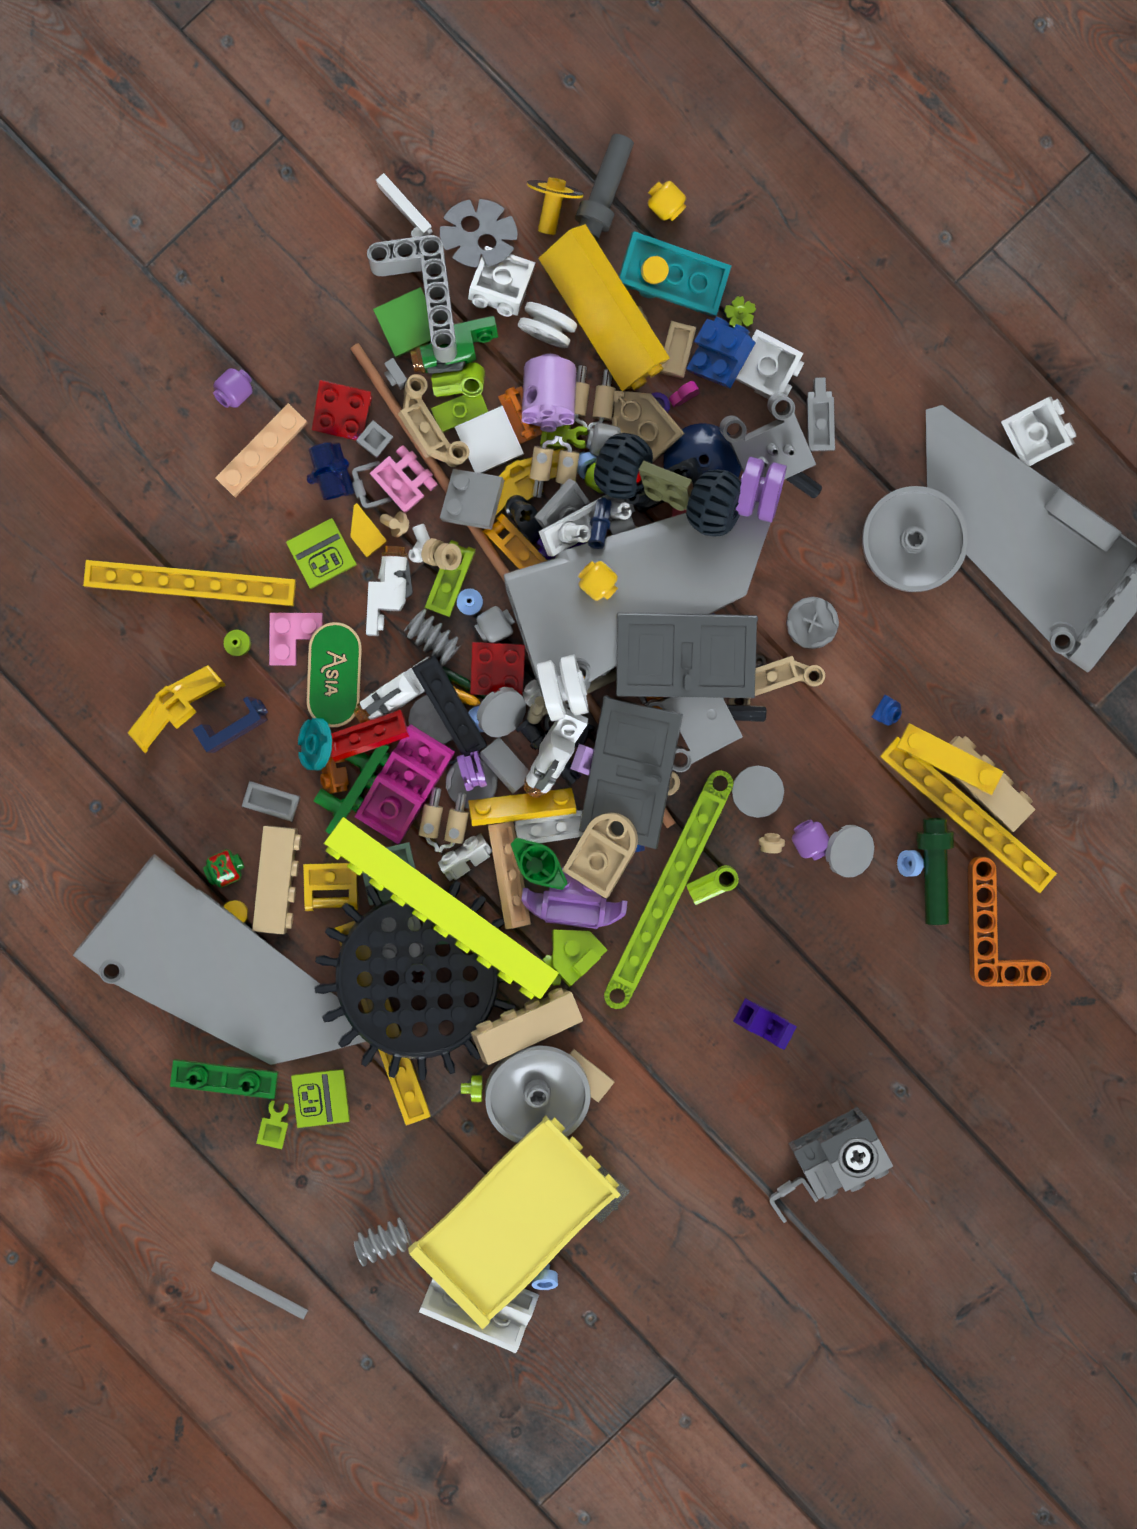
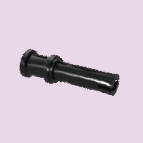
M527 719L515 729L527 738L531 743L530 747L535 750H539L541 742L548 733V731L544 732L538 724H531ZM568 761L560 775L571 786L582 775L578 771L570 769L572 764Z

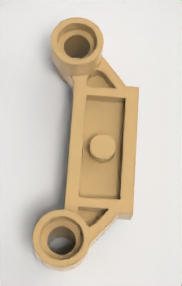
M419 374L411 375L405 383L403 409L398 413L399 417L425 458L431 456L446 462L450 467H456L464 463L470 453L468 446L461 441H456L452 444L448 442L422 400V395L428 387L426 379Z
M793 656L760 666L755 671V696L798 681L805 682L812 687L818 686L825 680V672L820 666H807L794 661ZM810 672L816 673L817 679L815 681L810 680ZM729 698V705H735V698ZM742 698V705H750L751 698Z

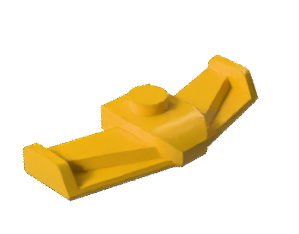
M564 448L553 451L549 480L556 478L560 450H565ZM532 457L521 461L516 460L506 466V469L499 475L503 477L505 482L496 515L505 507L507 500L514 495H520L527 501L534 498L533 488L535 480L530 478Z
M207 665L183 679L165 686L155 695L153 701L131 727L128 734L146 754L148 747L169 721L178 729L197 713L190 703L220 687L223 688L226 686L225 683Z

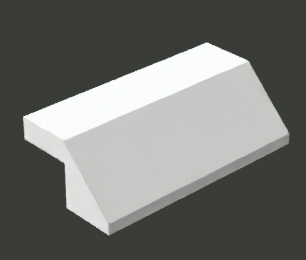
M432 1278L419 1312L516 1353L525 1328L532 1317L539 1295L523 1289L482 1330Z

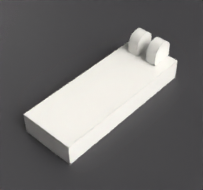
M383 173L376 180L377 185L415 227L411 232L412 237L432 234L433 231L430 229L432 226Z
M583 810L576 811V814L515 821L516 837L536 843L582 837L584 832H580L579 828Z

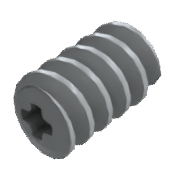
M424 609L412 619L404 632L409 629L407 635L409 639L417 636L415 642L417 646L425 643L423 649L425 653L433 650L431 656L435 655L437 658L441 656L439 663L441 666H444L461 647V645L456 646L459 638L456 636L449 640L448 637L451 631L447 630L441 633L443 624L439 623L433 626L435 617L431 616L425 619L427 610Z
M399 1217L397 1218V1227H394L388 1221L386 1231L381 1225H377V1234H374L370 1228L366 1238L361 1232H358V1241H354V1247L357 1257L364 1267L367 1265V1258L372 1263H375L377 1261V1254L381 1259H386L387 1250L392 1256L396 1255L397 1247L401 1252H405L407 1250V1243L411 1246L412 1241L406 1225Z

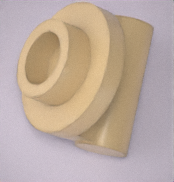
M399 511L394 518L387 514L380 516V522L391 528L392 536L398 538L407 532L409 520L406 513Z

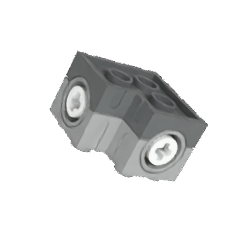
M858 1107L788 1143L818 1199L822 1197L829 1199L838 1193L837 1189L843 1187L845 1192L851 1190V1192L857 1191L865 1186V1181L873 1177L879 1179L889 1173L888 1169L893 1167L870 1121Z

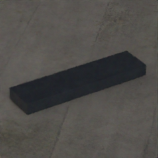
M433 655L412 667L414 674L461 754L465 757L470 756L471 752L480 751L487 747L484 738L437 657Z

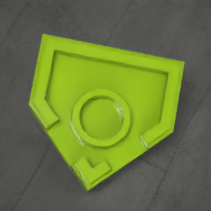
M552 930L551 968L557 971L561 979L570 987L601 958L607 949L590 931Z

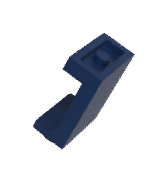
M249 696L243 698L250 713L217 734L214 733L210 725L201 724L192 730L205 751L215 753L268 720L265 716L268 711L260 699L257 700V698Z

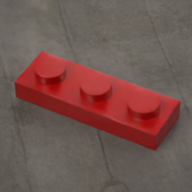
M398 710L331 733V757L336 762L410 737L402 711Z

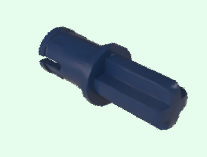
M606 497L597 500L594 517L590 519L592 527L588 545L593 549H603L605 547L607 529L611 526L609 517L612 502Z

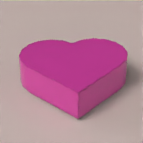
M695 381L684 384L669 397V401L674 408L700 394Z

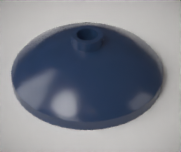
M699 423L681 429L685 434L664 453V469L693 457H697L699 462L700 456H706L709 460L707 464L703 465L699 462L703 473L719 469L729 471L739 478L741 472L740 465L729 441L721 434L720 428L712 424Z

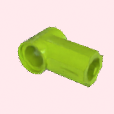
M468 363L463 367L462 371L432 373L431 379L434 395L436 397L461 393L469 397L480 395L484 387V368L478 363Z
M724 865L686 884L695 905L725 891L733 890L737 886L739 878L733 867ZM726 871L734 875V880L728 885H724L719 881L720 874Z

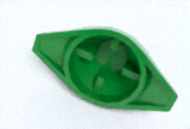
M517 837L510 844L517 867L522 876L529 882L563 890L568 884L557 856L549 847Z

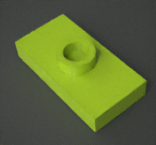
M482 394L475 397L462 395L431 408L434 418L443 433L489 412Z

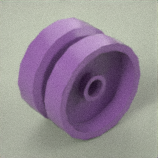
M749 457L745 472H743L741 477V491L736 510L739 512V515L749 517L754 511L756 502H759L758 519L772 523L780 499L787 465L773 462L769 466L765 478L763 477L764 460Z

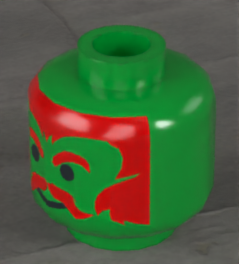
M228 849L209 856L206 860V866H203L209 883L219 888H224L239 881L242 877L241 869L245 868L240 855H234Z

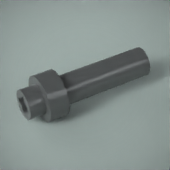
M621 134L612 135L589 199L580 202L575 215V220L579 223V226L586 224L596 241L599 240L601 232L609 231L615 214L610 207L634 145L630 138Z

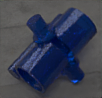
M327 442L308 449L314 469L311 474L307 475V481L309 484L318 483L323 500L355 494L348 472L349 462L344 458L340 443L332 444V442Z

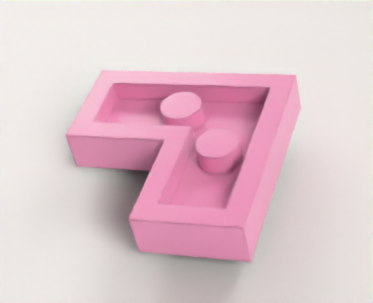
M270 613L269 665L297 666V640L311 639L314 632L323 626V613Z

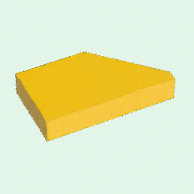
M356 503L353 508L350 537L368 558L388 541Z

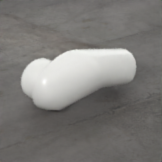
M425 524L412 528L417 539L413 549L408 553V557L412 562H423L421 557L422 547L430 539Z

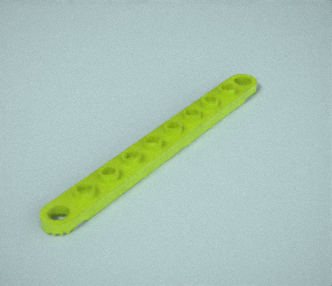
M718 770L709 775L605 989L604 999L611 1008H624L629 1003L733 788V779L726 771ZM717 776H723L727 780V787L723 791H717L713 787V780ZM618 988L624 991L625 998L622 1002L614 1003L611 1001L610 993L613 989Z

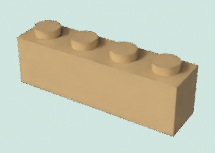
M955 736L949 742V744L995 766L993 761L983 754L981 757L974 750L976 745L966 736L963 738ZM1004 773L992 795L952 776L1009 832H1014L1035 811V808L1031 805L1032 799L1023 791L1018 793L1012 787L1014 782Z
M263 826L252 931L285 934L287 933V928H292L293 913H289L290 902L294 903L296 896V887H292L293 876L297 877L299 861H295L296 850H300L302 836L298 835V829Z
M562 988L554 989L547 993L548 997L541 1000H530L524 1004V1008L518 1011L514 1009L502 1013L500 1015L501 1018L494 1022L489 1020L476 1026L477 1029L472 1031L471 1035L482 1061L490 1065L582 1022L583 1019L572 992Z

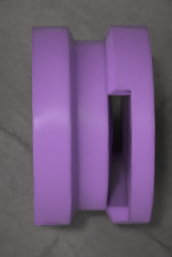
M478 751L471 752L470 756L466 757L464 755L457 756L466 791L473 790L478 785L480 787L487 786Z

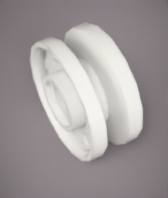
M527 302L525 311L533 319L520 318L518 327L543 342L556 347L568 348L570 339L562 331L575 332L577 323L550 307L539 303Z

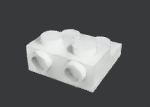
M488 246L485 247V250H491V249H493V248L488 247ZM510 254L502 262L487 267L482 256L469 289L468 299L472 300L476 307L486 308L490 306L496 308L498 313L503 316L509 317L512 314L518 316L536 262Z
M756 330L752 337L756 344L735 380L754 389V392L767 399L775 393H784L788 396L792 388L788 384L792 375L797 377L804 365V362L800 361L803 353Z
M1048 397L1001 422L1019 459L1028 466L1074 444L1072 438L1076 437V433L1070 422L1064 423L1061 415L1065 411L1058 399L1053 401L1052 397Z

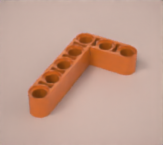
M980 856L973 858L968 864L969 959L972 980L986 987L1040 986L1046 984L1051 977V971L1045 963L1038 960H998L996 865L989 858ZM984 861L987 864L988 870L986 874L980 876L976 871L978 863ZM981 888H986L988 891V898L984 902H980L977 899V892ZM986 914L989 922L986 927L979 928L977 919L980 915ZM986 940L989 943V950L985 954H980L978 952V945L981 941ZM1013 966L1016 974L1014 978L1007 980L1004 975L1005 970ZM1035 966H1040L1042 969V974L1038 979L1031 977V970ZM982 967H988L990 971L989 977L986 980H980L978 977V972Z

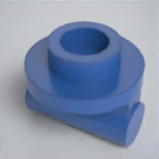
M884 695L871 718L887 726L892 725L901 717V704Z

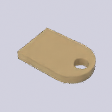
M605 813L594 818L577 843L563 868V872L604 898H608L636 851L638 835L633 823L627 817L618 813ZM614 821L622 823L624 827V832L620 836L615 835L611 830V825Z

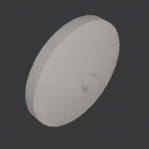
M921 486L900 488L884 496L869 512L862 531V549L866 562L872 572L888 586L905 592L928 591L947 582L961 567L968 548L967 525L956 504L943 493Z
M529 1046L503 1058L492 1070L485 1087V1104L492 1124L502 1135L516 1143L543 1120L544 1116H547L550 1120L555 1117L565 1127L563 1134L566 1137L569 1136L583 1122L588 1112L591 1098L589 1082L580 1063L565 1051L550 1046Z

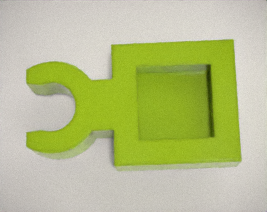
M571 425L556 427L554 432L542 431L540 445L542 446L548 440H553L555 436H560L563 442L573 444L576 448L584 449L586 448V442L578 440L577 437L579 435H588V429L584 426L571 429ZM559 440L554 444L546 446L553 449L564 448L567 450V447L562 446Z
M271 1101L268 1107L271 1117L270 1119L262 1118L256 1144L282 1149L288 1123L281 1122V1120L288 1113L289 1105L285 1104L283 1111L277 1113L274 1111L275 1101Z

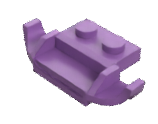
M565 872L563 873L568 884L563 890L550 887L549 891H544V894L532 892L528 888H523L522 903L535 916L545 920V923L597 929L598 927L607 926L625 916L627 910V901L622 900L617 903L606 902L607 898H601V895Z

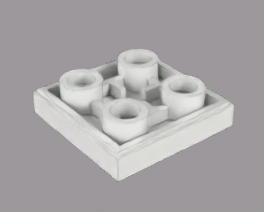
M503 406L455 427L460 441L464 442L469 448L468 459L475 473L487 472L524 455Z

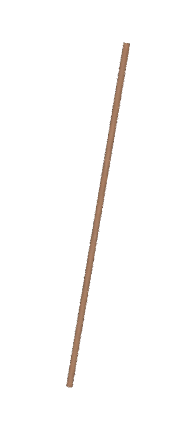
M355 344L350 348L444 492L447 493L450 480L435 458L431 456L428 458L424 457L398 415L400 410H402L401 406L360 344ZM468 526L504 581V574L510 571L481 528ZM589 693L586 695L588 708L599 725L601 709ZM665 807L663 823L666 828H669L676 822Z

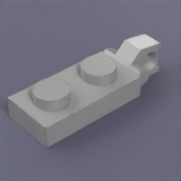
M826 378L813 379V392H808V398L806 399L807 444L810 451H834V397H832V391L826 392Z

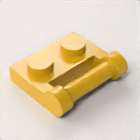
M349 863L303 864L305 911H314V908H342L345 902L358 910L357 874L347 867ZM349 889V897L314 898L313 890Z

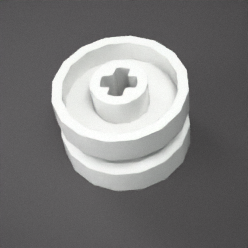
M575 654L561 657L559 662L560 676L555 664L551 660L537 663L540 685L551 721L565 719L567 714L566 700H568L570 710L575 716L589 713L586 685Z

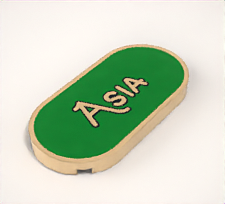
M330 622L319 627L309 642L307 708L313 718L324 719L329 727H339L350 722L358 711L360 699L361 642L357 633L351 627L340 622Z

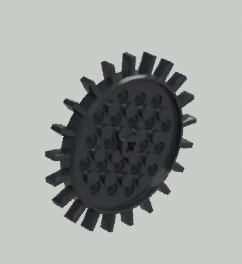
M424 874V876L432 881L431 874ZM454 880L449 886L448 893L456 898L460 891L461 883ZM372 885L367 886L366 890L374 907L363 916L356 911L354 906L345 902L342 905L344 912L355 921L348 934H342L337 929L326 927L324 931L330 938L342 943L338 957L333 958L319 955L315 958V962L322 966L336 967L334 983H321L314 987L315 993L318 994L337 992L340 1006L334 1010L327 1011L322 1016L324 1023L332 1022L338 1017L345 1015L352 1026L350 1031L341 1036L338 1045L343 1048L349 1045L356 1036L360 1035L370 1044L362 1056L361 1065L368 1066L372 1062L375 1053L378 1050L392 1055L388 1066V1075L392 1078H395L399 1071L401 1058L417 1060L416 1072L419 1080L426 1079V1058L440 1055L442 1056L444 1067L449 1074L455 1073V1064L451 1059L450 1052L462 1045L467 1048L472 1057L477 1060L480 1059L478 1049L471 1041V1032L477 1029L476 1026L487 1021L493 1007L501 1008L504 1011L515 1010L516 1007L507 1000L496 998L499 983L506 982L498 976L499 970L492 965L489 969L476 960L478 955L474 952L464 954L455 945L457 942L455 938L451 935H448L446 938L433 929L435 927L434 923L428 919L425 923L422 921V926L419 930L411 931L407 923L414 916L412 914L414 909L406 903L402 907L392 899L382 902L378 891ZM479 896L472 902L469 908L477 913L483 907L486 899L483 896ZM391 917L395 920L396 927L392 932H384L382 930L381 923L383 919ZM495 919L490 924L497 929H501L504 925V919ZM440 941H446L449 944V952L444 956H439L435 952V946ZM419 942L422 944L423 953L419 957H412L409 954V947L412 943ZM387 944H394L397 948V954L391 959L385 958L382 954L383 947ZM361 945H366L371 950L370 957L366 960H360L356 957V950ZM474 966L477 971L476 977L470 981L465 980L462 974L464 968ZM442 967L448 968L451 973L450 978L445 982L438 981L436 977L437 971ZM389 970H394L398 974V980L393 985H387L383 979L384 974ZM414 970L416 972L423 971L421 976L424 979L421 982L417 980L414 983L412 982L414 977L411 973ZM361 972H369L371 974L372 981L368 986L363 987L357 983V977ZM469 992L476 993L478 997L477 1003L472 1007L464 1004V997ZM442 994H449L452 998L451 1005L447 1008H440L438 1006L437 1000ZM417 995L424 996L426 1000L425 1006L420 1010L413 1009L411 1006V1000ZM389 997L398 998L399 1007L397 1010H386L385 1001ZM364 998L371 999L373 1002V1008L368 1013H363L358 1009L360 1000ZM444 1020H449L453 1024V1029L449 1034H441L439 1032V1024ZM417 1022H424L427 1026V1030L422 1036H416L412 1032L413 1025ZM392 1023L398 1024L401 1028L400 1034L394 1038L386 1035V1028Z

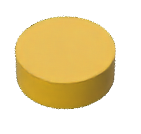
M659 256L648 258L641 267L643 279L650 284L661 283L666 279L669 272L667 262Z
M233 900L223 906L243 923L246 922L248 908L243 902Z

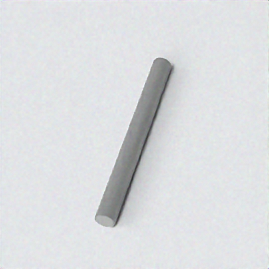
M217 1261L211 1269L212 1272L301 1319H304L308 1312L307 1309Z

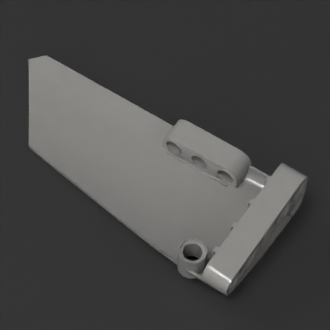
M940 405L926 409L927 488L937 490L946 495L961 511L968 530L966 555L1050 642L1055 652L1062 654L1081 669L1089 672L1137 612V545L1122 535V532L945 406ZM1058 635H1067L1069 642L1064 646L1056 645L1055 639Z
M756 502L754 511L749 517L740 515L733 529L723 536L713 537L701 534L692 527L686 513L606 537L603 549H593L586 543L558 553L555 559L504 574L508 598L542 697L543 693L537 663L551 660L555 664L560 676L559 662L561 657L575 654L579 669L582 671L583 676H585L586 690L590 688L591 681L617 666V613L712 614L747 595L771 522L758 519L759 502ZM591 561L594 563L597 561L604 562L618 576V580L615 583L618 589L608 600L603 597L595 601L579 587L580 578L578 575Z
M155 854L147 861L73 954L75 958L97 973L104 982L115 984L270 1065L340 1049L338 1041L342 1035L352 1028L345 1015L338 1017L332 1022L324 1023L322 1016L327 1011L334 1010L340 1006L338 997L332 992L326 994L315 993L314 987L320 984L318 981L260 938L255 931H252L249 926L200 889H195L175 873L172 867ZM108 964H115L120 971L115 976H109L105 973L104 968ZM358 1035L347 1046L366 1041Z

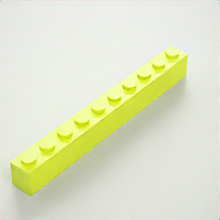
M344 817L323 843L327 846L325 851L337 860L343 857L350 862L347 865L350 870L359 876L362 872L371 878L369 881L371 885L380 891L386 888L392 893L390 898L402 907L405 903L414 909L412 914L424 923L427 919L435 924L433 929L445 938L451 935L457 940L455 945L467 954L470 950L478 955L476 960L488 969L491 965L500 971L498 976L509 984L512 981L516 982L521 986L519 991L532 1000L534 996L541 999L559 974Z

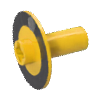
M549 177L548 181H527L528 187L545 193L538 231L555 235L563 197L583 198L584 193L576 188L567 186L566 181L558 178Z

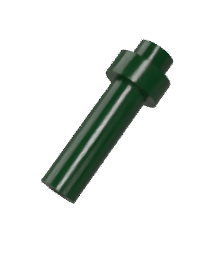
M946 818L923 819V831L916 832L917 849L924 850L925 924L945 925L949 924L947 849L954 848V831L947 830Z

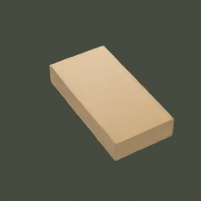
M671 321L664 347L670 359L662 365L664 369L659 372L660 374L680 379L684 378L696 327Z
M573 1049L570 1055L584 1069L589 1082L591 1097L599 1103L615 1081Z

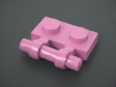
M402 445L396 451L402 458L398 463H395L389 456L371 471L370 475L399 508L406 513L425 497L418 489L421 485L425 484L432 491L438 483L432 478L433 474L429 469L425 470L416 460L418 458L413 451L409 452ZM408 466L417 475L413 481L403 472Z

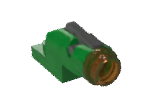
M494 316L454 324L457 355L450 362L443 363L435 358L432 343L416 347V350L410 351L414 371L429 374L462 371L465 364L477 360L473 343H485L498 338ZM442 344L439 347L445 348L448 347L449 344Z

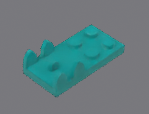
M633 231L629 238L619 278L627 290H637L642 297H657L715 317L718 313L731 265ZM652 256L663 258L669 267L666 279L659 284H650L641 275L642 264Z

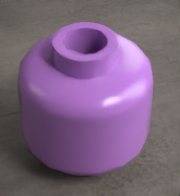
M229 368L214 382L215 391L213 395L224 407L237 408L252 394L253 390L250 384L252 379L242 369L238 371Z
M807 820L794 828L795 833L792 835V842L801 857H812L813 860H818L825 856L830 838L821 823Z

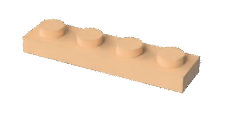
M288 403L221 471L216 479L236 498L308 422Z
M514 821L488 825L505 929L530 925L529 910L522 903L523 888H525L524 880L517 867L510 845L516 838Z

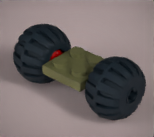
M620 433L611 436L604 443L596 460L594 480L600 490L609 497L629 499L638 494L635 493L636 489L641 490L644 486L646 495L652 500H663L680 511L685 509L689 523L703 535L723 536L729 533L740 517L736 507L739 504L738 500L742 482L731 472L719 469L707 471L700 476L693 488L691 479L652 464V450L645 440L639 436Z

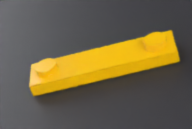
M908 723L896 746L989 795L993 794L1004 771Z
M572 788L550 790L547 793L534 792L468 800L472 826L576 814V804Z

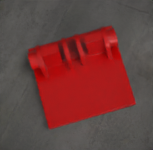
M320 380L312 430L357 440L365 430L368 408L372 402L371 391Z
M472 642L470 694L488 695L491 692L496 693L500 691L499 688L509 687L523 696L525 645Z

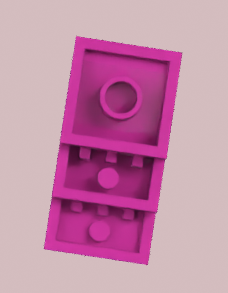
M411 724L407 727L410 737L401 739L397 747L392 751L355 815L357 819L398 845L416 819L455 753Z

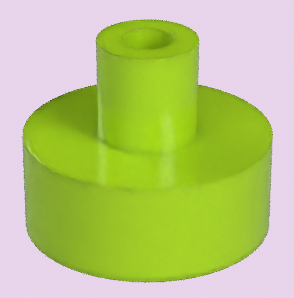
M232 630L224 638V648L233 656H243L251 648V639L241 630Z
M472 1075L471 1083H461V1094H471V1102H482L483 1076Z

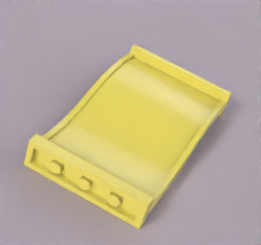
M544 1116L543 1120L523 1137L442 1220L408 1248L412 1258L482 1330L498 1312L509 1304L548 1265L560 1250L613 1199L621 1195L616 1189L619 1184L610 1174L605 1177L598 1170L601 1165L591 1155L588 1158L585 1157L581 1152L583 1146L573 1136L568 1139L563 1134L565 1127L555 1117L550 1120L547 1116Z

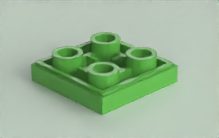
M421 287L373 309L395 358L431 342L426 298Z

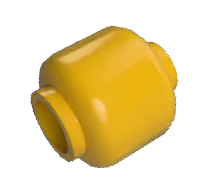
M658 181L648 192L651 196L647 202L649 208L663 221L668 219L673 221L686 208L684 204L686 196L671 181H667L663 185Z
M593 561L589 562L578 575L580 578L579 587L595 601L603 597L608 600L618 589L615 586L618 580L617 574L602 561H597L596 563Z

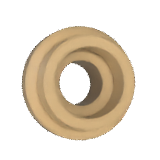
M766 833L764 837L759 838V845H761V851L780 853L782 852V847L785 846V840L781 839L779 834Z

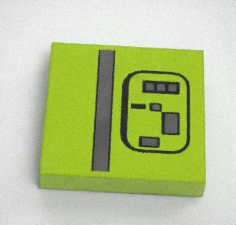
M333 518L286 542L310 589L357 565Z
M344 1069L294 1074L291 1076L297 1128L350 1122Z

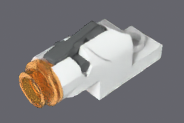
M385 546L381 556L382 563L378 575L380 582L368 583L366 635L379 636V630H384V615H380V610L401 611L406 598L413 594L410 565L407 560L408 554H405V547Z
M410 668L358 703L357 708L354 709V714L360 723L390 714L424 692V689L412 668Z
M567 709L565 719L554 722L541 742L539 755L524 779V789L529 795L539 798L552 788L572 756L575 742L587 726L588 718L582 715L575 716L571 710Z

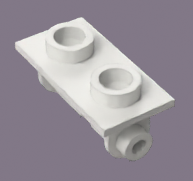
M480 833L477 836L469 837L457 850L447 852L438 864L449 881L452 879L457 880L471 870L466 863L470 860L476 867L490 857L489 854L492 853V849Z

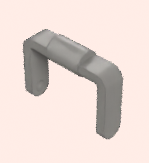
M380 461L356 467L352 471L355 481L352 485L356 498H360L361 504L365 509L392 501L391 497L367 504L362 480L359 479L358 472L375 468L380 464Z
M803 1177L787 1181L769 1197L772 1207L783 1223L787 1222L774 1201L780 1197L783 1198L801 1183H803L815 1202L818 1201V1198Z

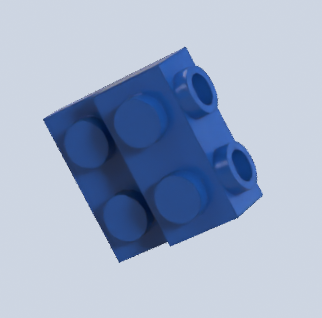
M716 317L714 321L706 319L694 341L698 348L686 369L694 375L731 388L756 342L748 335L750 333L749 330L741 325L736 324L734 328L729 327L730 324L722 318Z

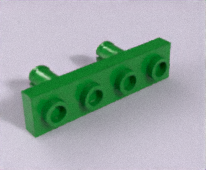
M389 745L377 747L373 754L370 753V755L363 752L345 758L360 768L361 772L345 799L340 800L324 789H320L314 802L333 813L332 816L334 817L325 832L331 834L343 817L347 819L352 810L357 812L364 801L361 794L365 788L370 790L377 777L374 773L379 765L385 766L391 755L388 752L390 749Z
M174 1059L170 1087L275 1099L279 1072Z

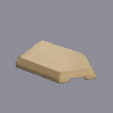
M614 391L612 425L618 426L621 429V433L634 434L645 440L652 450L653 462L685 434L651 393Z

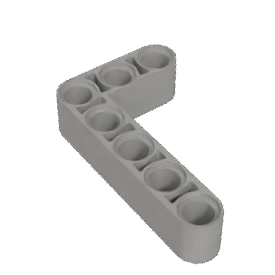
M435 235L373 243L367 250V257L373 274L389 276L422 271L434 356L443 363L455 359L457 345L445 254L441 239ZM430 251H437L433 254L428 253ZM410 254L409 257H402L403 255ZM378 258H385L381 261H376ZM433 274H440L437 277H431ZM436 297H442L441 300H433ZM440 320L446 321L443 324H437V322ZM442 344H449V346L445 348L439 347Z

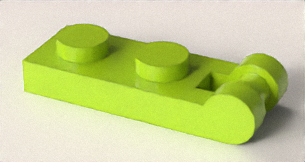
M451 540L450 544H455L460 548L463 558L462 563L454 570L439 569L425 605L426 609L449 618L476 549L469 546L468 548L459 546V542Z

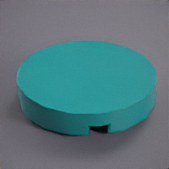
M308 719L300 729L298 745H301L302 752H298V756L302 766L307 770H321L329 761L332 751V736L329 725L324 719Z

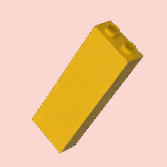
M586 224L567 231L538 259L620 389L624 391L632 387L633 390H637L647 383L646 377H653L664 369L662 365L670 357Z

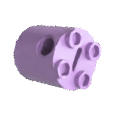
M551 353L527 361L524 366L522 422L541 426L540 429L544 432H554L556 427L573 424L575 422L576 396L575 364L570 360Z

